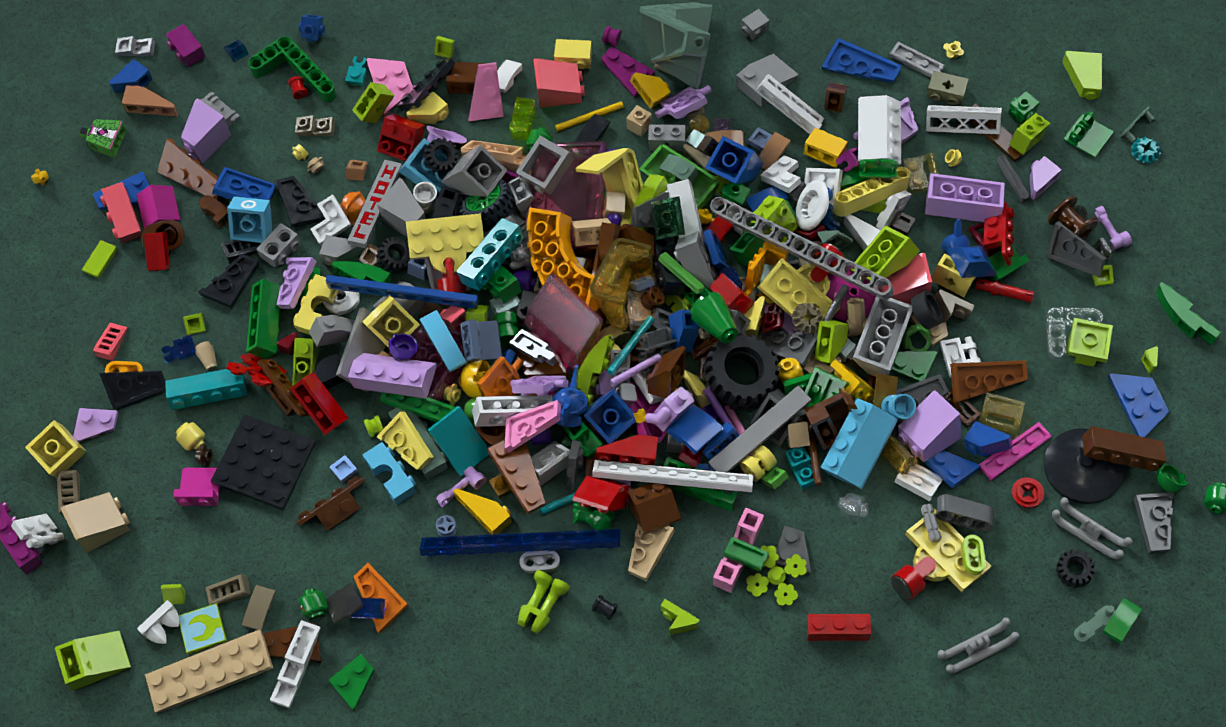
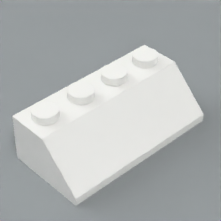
M887 95L860 97L858 99L859 162L863 161V159H877V165H880V159H894V161H897V166L901 165L900 101Z

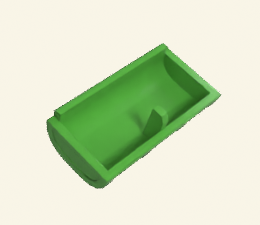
M660 144L639 168L640 173L647 177L650 174L665 176L668 184L678 182L675 176L670 177L659 170L669 154L683 158L694 165L699 172V175L692 183L697 209H702L716 193L719 181L715 176L668 146Z

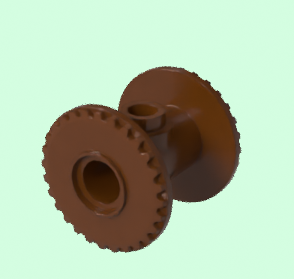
M1070 196L1050 213L1047 222L1053 225L1060 220L1061 224L1084 240L1097 227L1099 220L1093 217L1085 221L1073 209L1077 203V198Z

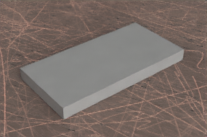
M364 307L359 308L336 373L337 376L349 383L351 382L348 375L353 360L363 353L378 355L382 350L384 351L386 345L362 322L371 313V311Z

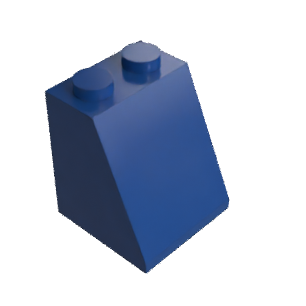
M722 136L705 169L735 184H741L755 180L764 163L755 151Z

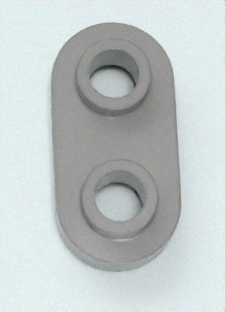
M552 550L526 552L520 557V567L526 573H535L536 570L553 572L560 566L559 555ZM549 559L554 561L551 565H548L546 562ZM528 561L534 562L532 566L526 565Z

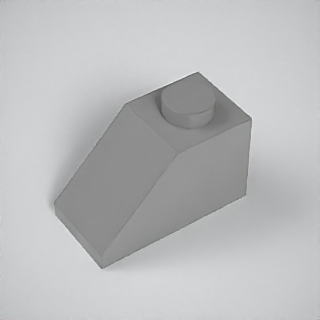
M326 235L319 255L324 264L332 266L334 261H349L363 253L364 249L348 245V239Z

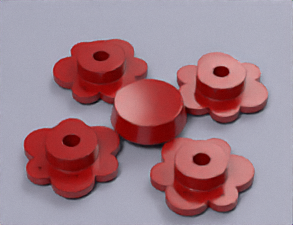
M249 353L241 355V359L246 365L250 366L249 368L241 363L229 362L226 367L234 375H242L248 372L252 382L257 386L265 387L273 384L269 377L264 375L265 372L261 367L257 366L261 358ZM278 365L280 370L286 374L287 370Z

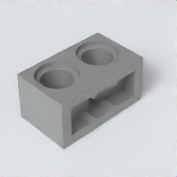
M280 223L257 248L259 257L275 268L283 265L288 255L299 248L300 240L298 234Z

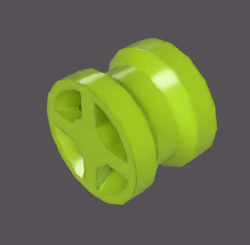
M378 415L374 416L371 420H364L370 438L383 430Z

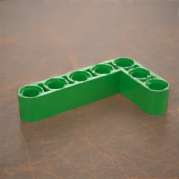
M287 36L280 37L252 56L248 61L251 74L256 78L265 76L286 61L299 76L303 77L309 87L324 102H332L337 97L333 82Z

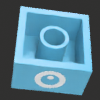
M233 197L227 208L230 239L262 243L272 233L270 200Z

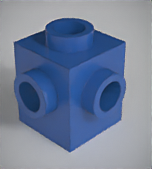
M310 14L302 16L298 28L301 33L300 38H306V41L316 42L322 38V35L325 34L323 16Z

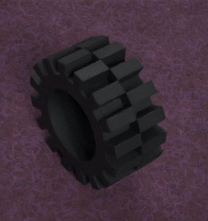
M437 138L424 149L425 154L423 158H426L424 163L429 164L428 169L433 168L432 172L445 173L457 163L459 156H456L458 150H455V144L451 145V140L446 142V138L442 140ZM441 149L446 153L447 159L445 162H440L436 159V150Z
M391 237L383 241L376 255V258H379L378 264L382 263V269L387 267V272L392 270V273L397 271L399 273L408 266L410 255L408 244H404L406 240L400 241V237L396 239ZM391 249L398 251L401 259L398 261L393 260L389 256L388 251Z
M1071 549L1070 552L1067 550L1059 558L1056 572L1058 571L1057 577L1061 578L1062 583L1066 582V586L1070 587V585H1073V588L1078 586L1081 588L1092 579L1095 573V562H1091L1093 558L1091 556L1087 557L1088 553L1086 551L1082 554L1081 549H1078L1077 552H1075V549ZM1071 562L1079 563L1083 568V573L1080 575L1071 574L1068 570V564Z

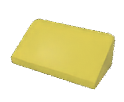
M685 370L684 382L690 392L693 393L692 395L699 406L703 408L709 405L710 402L703 392L706 388L699 377Z

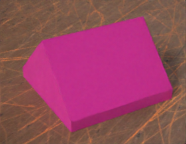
M150 185L137 194L144 229L153 223L165 220L180 221L173 186Z

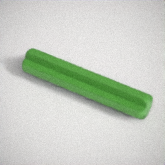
M664 252L660 255L659 262L696 294H700L705 286L668 253Z

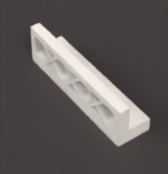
M769 74L765 76L755 90L807 133L811 134L814 128L819 129L822 126L821 123L824 118Z
M928 105L926 131L1000 134L1002 108ZM931 117L939 118L943 123L938 127H931ZM952 118H957L961 124L957 127H951L947 122ZM970 119H975L979 125L975 128H970L966 122ZM988 120H997L996 129H988L984 123Z

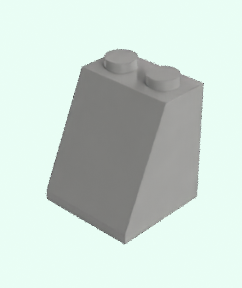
M480 145L462 155L441 182L448 188L460 191L459 195L485 197L491 193L507 169Z
M401 178L396 181L377 204L382 223L406 237L407 221L426 219L424 211Z

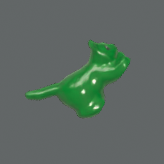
M579 502L574 503L573 524L586 521L596 531L600 532L609 547L613 548V540L609 536L608 530L611 527L612 520L615 518L614 512L602 513L598 512L593 506L587 508L580 506Z

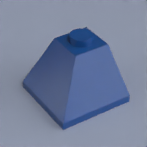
M982 246L948 248L947 251L961 278L996 275Z
M614 389L594 401L587 411L581 413L608 444H611L636 421L634 412Z

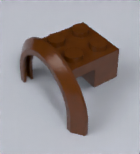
M839 388L840 393L805 409V413L823 450L833 445L838 435L837 431L842 428L849 412H852L851 409H858L849 391Z

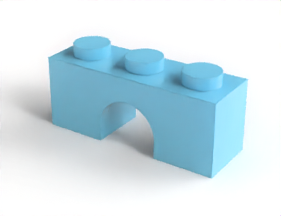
M383 442L364 453L363 458L375 476L384 471L393 473L391 479L384 483V487L394 503L398 505L416 493L414 487L416 483L411 475L406 476L404 473L406 469L401 461L396 462L393 458L395 456L393 450L390 447H385Z

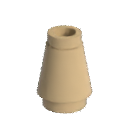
M210 342L198 344L195 347V353L206 370L210 371L217 368L213 345H210Z

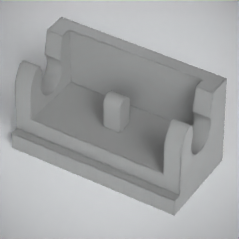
M213 92L200 99L224 116L228 128L240 118V115L236 114L235 110H231Z

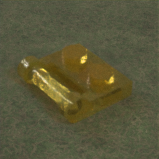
M934 153L903 159L904 168L910 171L908 185L911 193L928 190L929 182L923 166L924 163H928L930 173L938 174Z
M986 393L979 423L1010 432L1011 435L1017 436L1025 402ZM987 414L1012 420L1014 424L1011 425L988 419Z

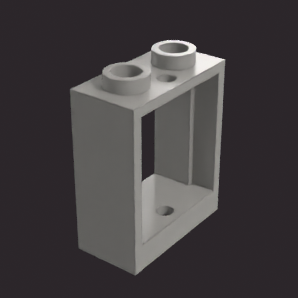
M539 136L516 173L523 184L527 186L531 184L535 186L534 189L539 193L543 194L545 192L551 195L575 158L569 151ZM543 150L559 158L544 183L528 174Z

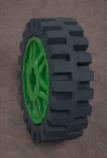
M500 180L488 196H463L462 201L459 203V211L462 215L481 213L482 228H485L487 224L491 226L494 221L497 223L499 218H504V214L510 212L509 209L513 207L515 200L506 182Z

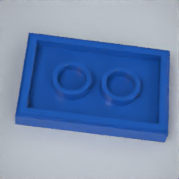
M224 167L213 187L212 193L230 200L233 197L271 200L277 185Z

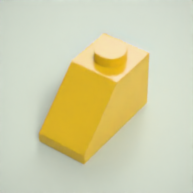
M634 73L630 79L631 84L650 109L658 105L660 101L668 98L671 93L669 85L663 82L660 77Z

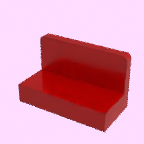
M167 232L144 234L147 270L170 269Z

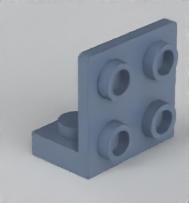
M468 320L460 324L466 362L502 357L496 320L482 322Z

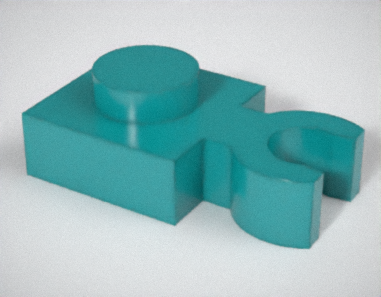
M357 56L353 58L354 67L349 66L345 83L363 86L367 73L364 67L367 65V61L364 57L363 61L358 63Z

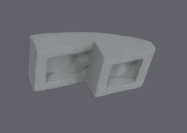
M133 36L117 38L115 53L121 56H153L155 41L153 38L136 40Z

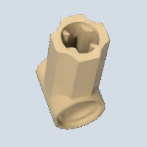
M857 297L851 298L847 301L848 320H846V324H849V337L862 335L867 322L864 300Z

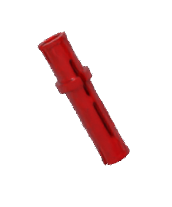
M978 278L975 290L990 292L994 296L998 294L1029 303L1032 302L1034 291L1001 284L996 280L993 282Z

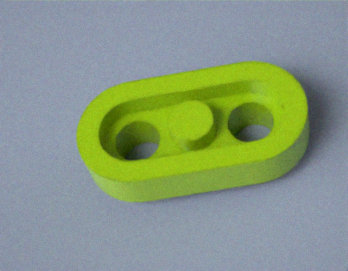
M968 535L961 545L964 568L969 574L979 575L986 566L983 541L976 535Z

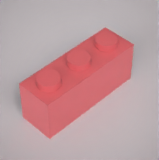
M123 182L101 189L103 196H100L102 203L109 210L106 213L110 223L113 222L115 226L112 229L115 238H119L122 243L141 237L142 231Z

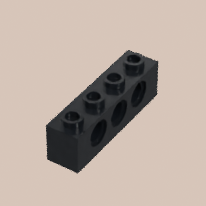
M649 228L648 233L654 235V256L648 259L652 264L656 285L664 295L682 296L687 285L658 260L664 252L676 260L674 255L676 244L671 229Z

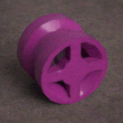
M607 26L602 36V42L605 44L611 43L612 46L617 47L622 31L619 29L614 30L611 26Z

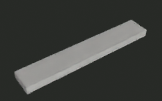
M797 386L712 458L709 464L716 472H730L812 402V400Z

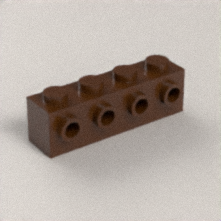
M1091 426L1082 436L1085 457L1147 469L1148 471H1157L1166 462L1163 441Z

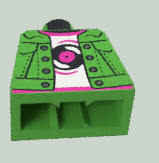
M96 119L93 121L91 128H81L80 137L86 138L90 149L115 158L127 129L123 121Z

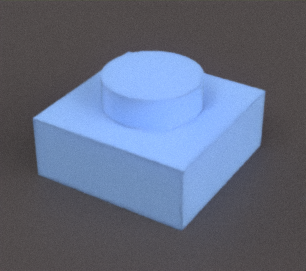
M346 455L330 466L331 471L341 483H344L358 472Z

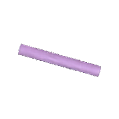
M657 353L610 380V384L614 387L654 365L657 361H660L661 355Z

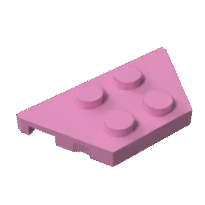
M367 58L366 61L373 82L386 85L395 96L384 111V116L388 115L389 111L401 102V97L413 90L405 63Z

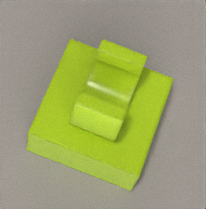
M438 36L435 39L434 55L452 58L455 40Z

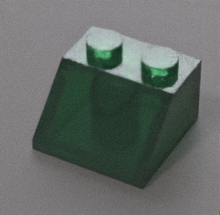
M680 196L651 202L656 240L685 236Z

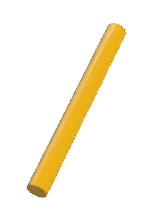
M621 101L557 124L555 128L559 132L589 121L594 114L603 116L624 108V105Z

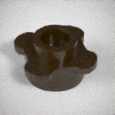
M202 445L201 448L197 449L195 454L197 463L209 467V463L213 459V453L206 445Z

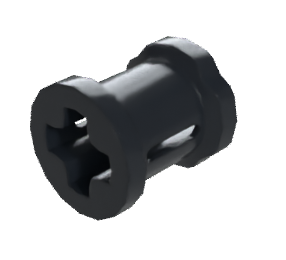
M599 595L592 606V611H598L605 615L608 620L612 619L618 609L617 603L612 604L605 600L603 595Z

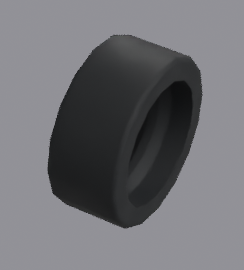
M923 291L912 297L911 306L914 315L925 329H931L943 322L941 307L933 294L929 291Z

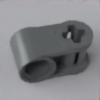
M523 290L517 308L518 322L521 326L530 327L534 324L543 302V294Z

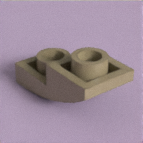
M313 115L297 117L295 134L301 136H334L335 120L333 117L316 119Z
M259 585L255 586L242 625L263 630L276 590Z

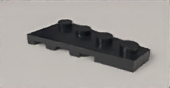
M452 58L440 59L435 64L436 67L433 70L425 73V78L422 81L413 85V90L410 93H406L401 97V102L397 105L400 110L418 108L421 105L419 101L428 97L429 93L427 91L435 88L439 84L437 80L444 78L456 64Z

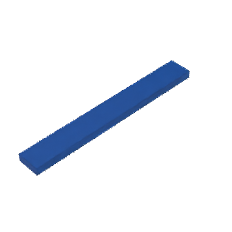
M332 275L326 276V284L329 289L385 297L390 295L392 298L478 309L477 295Z

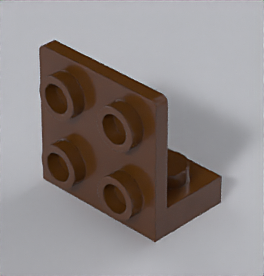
M455 62L456 64L451 68L450 75H447L446 78L448 93L473 94L478 65L486 63Z

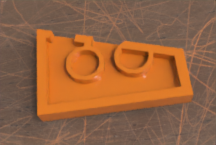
M367 563L353 577L362 598L365 600L369 614L375 623L376 630L380 634L409 604Z

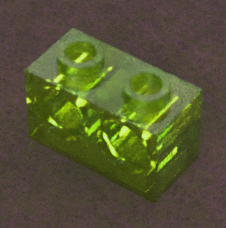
M516 97L510 124L511 139L527 140L532 130L536 112L534 99Z

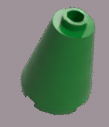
M717 292L708 293L709 296L705 298L703 296L699 297L690 310L693 322L721 342H733L738 335V330L724 297Z

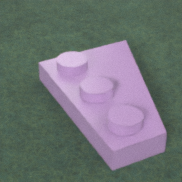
M312 257L286 259L288 267L283 273L285 281L280 286L277 306L281 309H294L310 274L313 272L316 260Z

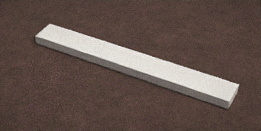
M595 460L592 476L752 492L753 475L600 460Z

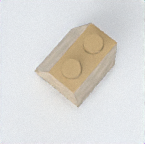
M110 492L61 507V511L76 541L86 553L130 531L127 525L130 523L126 513H121L120 508H122L118 497L113 498Z

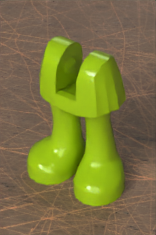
M536 570L534 574V579L537 583L536 589L528 604L521 606L517 622L518 625L525 627L532 614L537 615L531 631L536 634L541 632L549 623L550 618L548 615L557 599L561 595L566 594L570 589V586L559 579H554L553 581L550 575L540 570ZM551 583H552L550 592H549V594H548V596H547V598H546L544 604L542 605V607H541L540 610L537 609V607H538V605H539L541 599L543 598L545 592L547 591V589L550 587V585H551Z

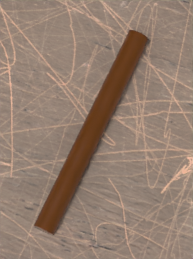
M806 416L805 421L808 425L809 451L815 486H821L823 482L815 432Z

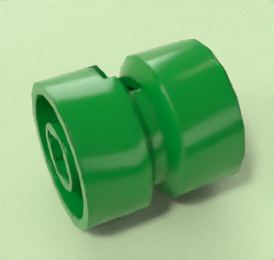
M511 311L497 313L494 315L493 321L496 320L498 323L500 346L510 345L509 342L519 332L517 328V314Z

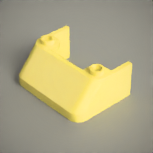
M622 148L596 154L576 167V172L602 173L607 191L625 193V213L620 226L629 224L632 208L643 186L635 152L632 149Z

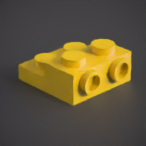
M836 359L831 363L830 366L835 369L834 374L849 382V385L844 390L849 391L855 401L857 398L868 403L873 400L875 390L858 374Z

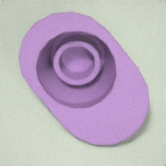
M432 126L426 127L429 131L428 142H432L437 138H441V140L446 138V142L451 140V145L467 142L464 136L455 132L437 129Z

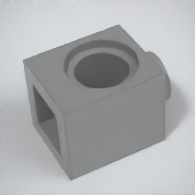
M759 9L742 19L741 31L744 36H749L751 40L769 30V19Z

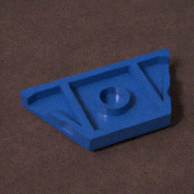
M1113 373L1108 375L1136 435L1146 437L1169 413L1153 378Z

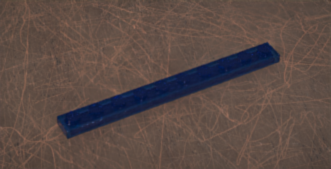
M606 529L427 537L421 540L420 556L615 548L621 545V530Z

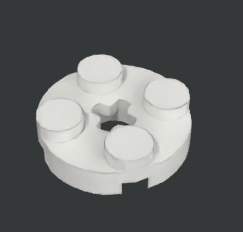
M339 290L333 304L323 302L326 310L336 316L348 314L360 303V294ZM338 294L346 295L344 299L337 300Z

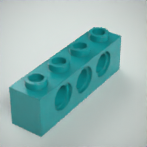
M503 218L497 223L456 271L462 284L479 291L487 283L490 277L523 240L524 235L519 225Z

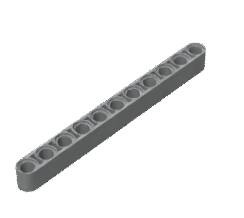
M716 197L711 201L710 208L718 218L883 300H888L894 295V287L888 279L722 197ZM720 205H724L721 211H717ZM740 213L738 218L733 219L734 214ZM756 220V224L749 227V223ZM772 228V232L765 235V231ZM783 237H789L787 242L781 243ZM799 245H805L803 250L797 251ZM818 252L821 253V257H820V258H818V259H813V257H814V255H815L816 253H818ZM838 261L837 266L830 267L831 262ZM849 269H855L853 275H846ZM865 278H872L870 283L863 284ZM882 286H889L886 292H880Z

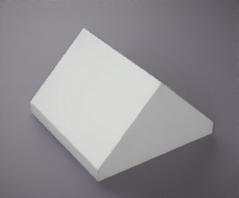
M556 441L531 457L538 482L541 486L568 467L570 450Z

